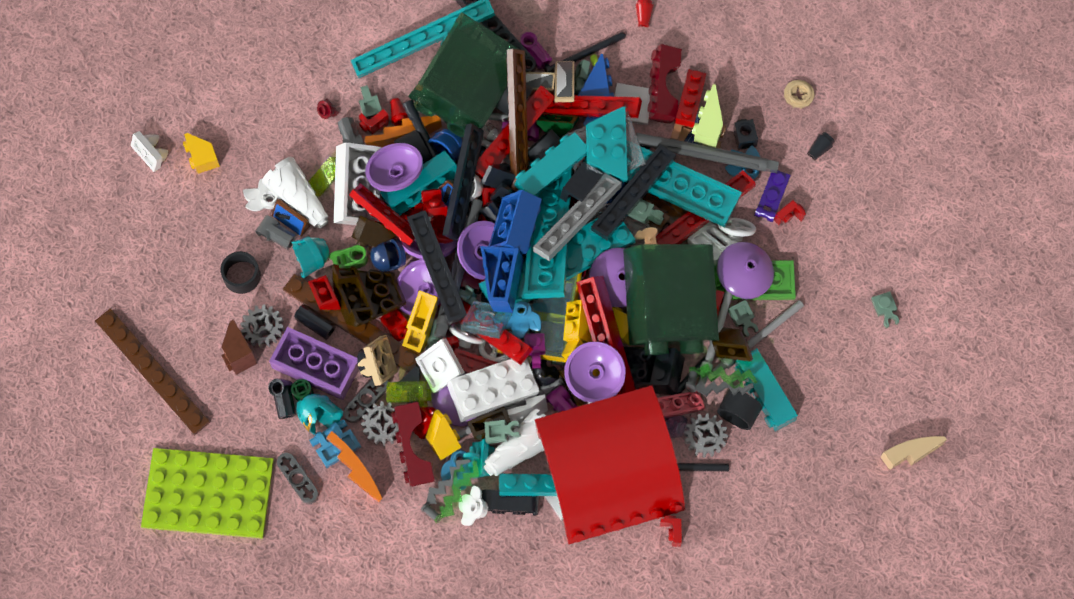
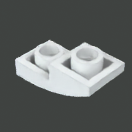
M545 394L525 399L526 405L507 409L511 422L518 421L521 424L534 409L540 410L537 413L539 416L548 411Z

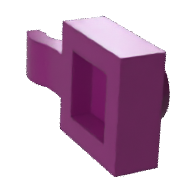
M544 333L526 334L524 336V343L533 349L529 354L532 357V368H540V355H545L546 352Z

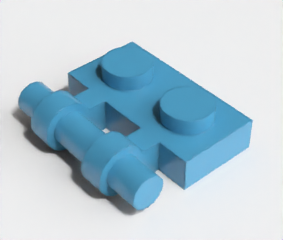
M344 419L338 423H332L330 428L323 432L319 431L315 434V437L309 440L313 447L319 443L322 445L316 452L326 468L340 461L337 459V456L341 451L331 442L326 441L331 431L344 441L353 452L361 448L351 429L344 433L342 432V429L347 427Z

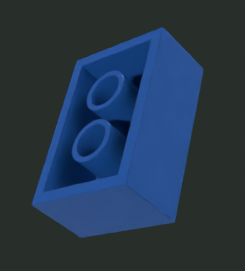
M524 190L502 197L489 246L519 248L521 255L526 254L531 246V236L536 229L535 222L541 211L540 204L542 199Z

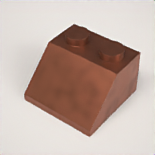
M234 319L231 320L221 346L224 352L221 356L229 372L233 370L237 375L256 365L257 362Z

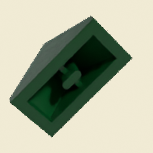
M542 113L537 119V125L545 133L552 129L562 138L574 127L579 120V116Z

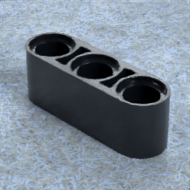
M481 490L482 499L487 503L488 511H492L493 514L511 512L513 513L512 515H525V513L533 514V516L538 515L539 496H499V490Z

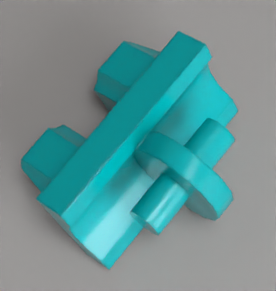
M486 439L480 442H472L469 453L463 454L464 460H471L468 463V467H470L469 478L476 479L490 476L484 469L486 465L485 460L495 452V447L487 444Z

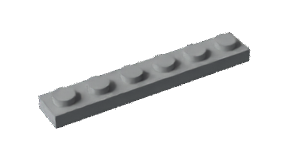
M605 173L584 201H578L533 246V252L550 261L621 188V182Z

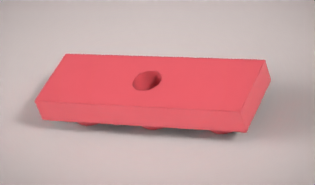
M697 391L657 398L664 418L699 412L705 409L701 394Z

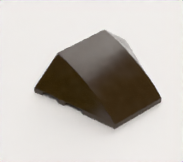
M336 264L332 265L334 293L347 325L358 327L406 305V300L394 272L372 269L367 272L357 270L356 267L346 269L339 268V265Z

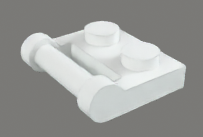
M709 222L691 235L687 243L691 247H696L701 255L716 265L721 253L731 244L737 243V241H732L717 229L713 222ZM710 234L714 235L717 239H719V240H720L722 243H724L726 246L722 245L719 241H717V240H716L714 237H712Z

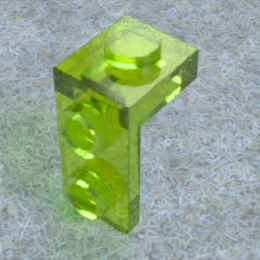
M329 157L308 181L316 192L315 195L317 197H320L335 180L336 157Z
M427 381L387 382L386 400L388 403L419 402L420 407H428V401H432V390L428 389Z

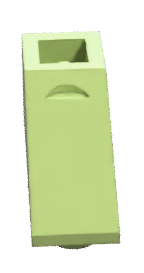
M713 84L711 91H706L704 97L706 105L700 108L698 114L700 121L699 124L695 123L692 134L695 135L694 142L716 148L722 132L723 121L716 85Z

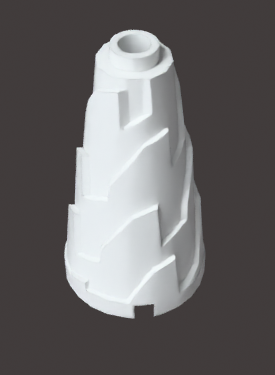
M287 157L275 165L276 169L274 171L270 169L262 182L279 199L307 218L314 228L319 227L320 229L328 223L327 218L329 216L315 195L316 192L305 179V174L294 158Z
M534 409L520 424L521 426H517L513 430V432H520L521 436L514 438L509 435L507 437L508 441L501 443L496 448V451L485 460L486 465L484 469L490 476L493 474L498 476L524 460L544 451L541 439L537 435L534 419L546 416L544 413L539 416L537 413L540 410Z

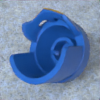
M442 129L427 141L428 143H433L438 154L446 151L454 162L459 159L463 138L457 131Z

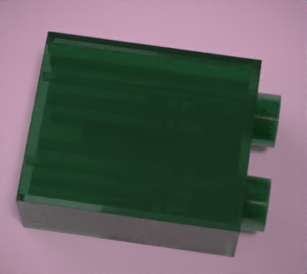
M461 12L448 29L408 97L415 101L414 106L419 112L427 116L437 115L448 122L447 128L459 137H464L466 124H473L482 129L508 86L507 50L517 48Z
M641 244L623 250L629 345H644L645 355L669 354L668 344H680V354L704 353V343L719 340L713 244Z

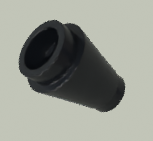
M826 132L818 134L807 154L816 161L833 147L835 140Z

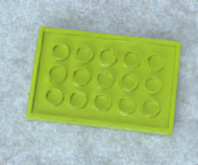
M153 448L141 528L263 539L274 459Z

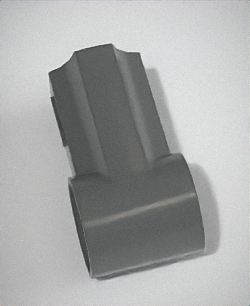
M345 117L337 122L343 143L364 145L361 135L358 134L353 117Z
M268 215L264 217L255 230L258 236L262 235L267 238V241L271 240L287 250L293 245L291 242L297 238L296 234L282 227L277 220Z

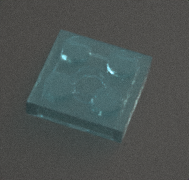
M474 301L461 323V331L500 339L512 313L494 312L490 304Z

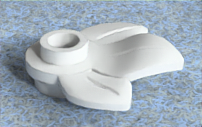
M262 179L259 180L258 189H243L244 197L248 201L245 207L251 211H260L264 208L274 209L276 200H279L264 185Z
M477 486L472 487L470 495H462L459 499V509L464 512L461 520L463 525L470 526L476 519L483 518L487 514L488 505L482 499V491Z

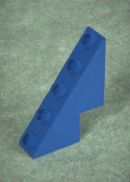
M602 53L578 96L615 97L614 92L610 93V86H613L611 75L607 74V69H610L608 57L604 58ZM587 117L583 123L585 130L588 123L600 117Z

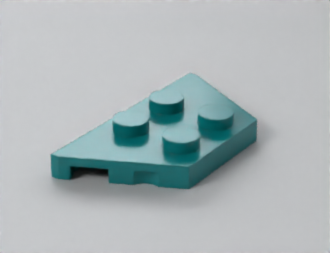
M625 107L614 110L586 125L587 164L601 169L602 172L608 175L611 174L619 178L622 182L628 180Z

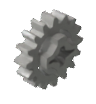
M256 305L255 311L249 309V316L243 315L245 322L240 323L241 327L244 328L241 332L242 335H246L245 340L247 342L251 340L252 346L258 343L260 348L265 343L270 347L271 341L277 343L276 337H282L280 331L284 330L282 325L284 321L282 317H279V311L274 312L272 306L267 310L265 305L262 306V309H259ZM272 318L275 321V327L272 324H270ZM250 326L254 328L253 334L250 332Z
M381 401L378 407L374 403V409L367 408L368 415H362L363 420L366 421L361 423V426L365 428L363 433L368 435L369 441L375 439V445H378L379 441H382L383 446H386V441H390L393 444V438H396L395 432L398 431L397 423L393 424L392 417L387 415V412H393L394 408H392L391 402L384 406L383 401ZM383 416H384V420L386 421L385 426H384V430L382 429V426H381V422H382V420H383V419H382ZM371 429L377 430L380 435L375 434Z
M706 413L705 418H702L700 414H698L697 420L692 417L690 420L691 424H686L685 427L689 431H684V436L688 437L684 442L685 444H690L688 450L695 449L696 456L701 452L703 458L706 457L707 453L711 457L714 456V451L720 453V446L725 447L726 442L723 440L728 438L727 434H723L727 430V427H721L723 421L717 422L716 415L709 418L708 413ZM714 427L717 429L718 434L715 433ZM705 432H708L709 436L703 438V434H705ZM693 436L697 437L698 443L694 441ZM709 444H712V445H713V446H711V447H704V446L709 445Z

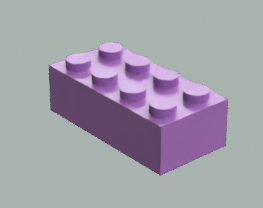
M287 327L269 360L272 369L297 380L305 379L312 387L341 400H344L359 371L356 357Z

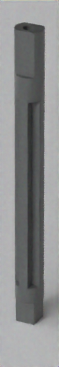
M637 133L635 140L637 145L655 149L662 145L676 154L763 172L777 173L779 162L768 160L767 158L660 136L656 137Z
M478 199L471 201L464 229L470 224L478 222L480 209L483 204L482 201ZM456 250L450 273L459 293L465 269L459 261ZM441 306L433 336L443 339L446 336L449 324Z

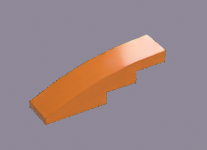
M440 115L420 117L428 134L442 128ZM405 118L402 119V126L383 127L384 134L365 136V144L383 148L394 144V140L414 131L415 128L411 120Z
M331 431L327 436V440L341 451L337 459L352 470L348 478L372 498L380 502L382 497L361 460L344 441Z

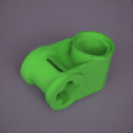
M360 245L337 250L329 255L333 264L339 265V268L350 269L351 267H356L358 269L368 263L366 250ZM357 254H363L362 258L354 259Z

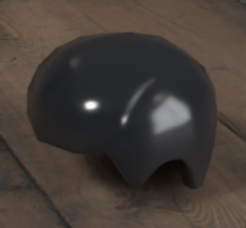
M540 359V368H532L531 361L529 366L538 385L548 386L559 380L557 368L555 366L548 367L546 365L547 360Z

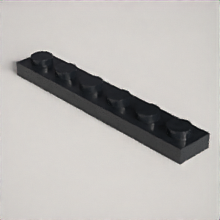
M466 124L442 234L453 241H458L464 229L484 134L482 129L473 124Z
M660 145L591 226V231L608 240L676 159V154Z
M426 210L408 216L407 220L448 324L450 325L468 318Z

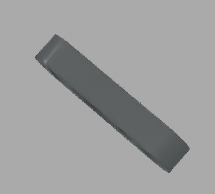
M372 378L345 407V419L350 423L360 421L362 415L367 413L366 409H371L373 404L388 390L389 381L387 380L383 383V388L378 387L375 390L377 395H375L372 390L376 386ZM365 394L372 396V401L368 404H364L361 401L362 396ZM356 402H358L361 407L365 408L364 410H362L361 408L357 410L358 416H351V418L349 417V410L354 411L358 407L357 404H355Z
M281 454L277 459L280 471L302 502L305 504L315 503L319 496L316 487L292 454ZM283 459H291L290 465L294 470L290 472L286 465L281 466ZM295 474L303 475L301 483L295 484L292 482ZM303 486H306L309 492L314 491L312 493L313 498H304L306 494L302 489Z

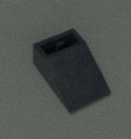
M624 347L635 389L652 385L654 392L657 394H678L685 357L676 348Z

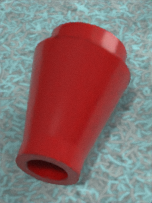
M637 0L635 6L638 27H649L654 8L652 0Z
M394 98L390 101L391 122L395 126H402V119L408 118L401 103V99Z

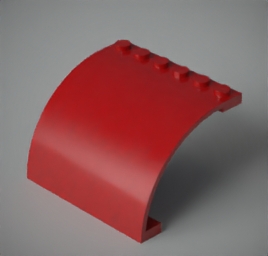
M652 385L534 419L537 435L541 439L555 485L568 544L578 543L589 538L619 531L623 528L639 525L685 510L683 488L668 428Z

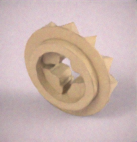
M794 80L785 87L784 97L787 104L789 103L793 108L798 107L802 109L803 107H808L813 101L814 90L806 81ZM797 88L800 91V94H804L802 95L801 100L798 99V96H794L797 92Z

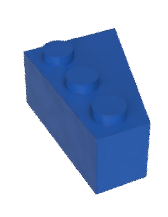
M480 246L488 301L494 312L513 313L524 261L519 248Z

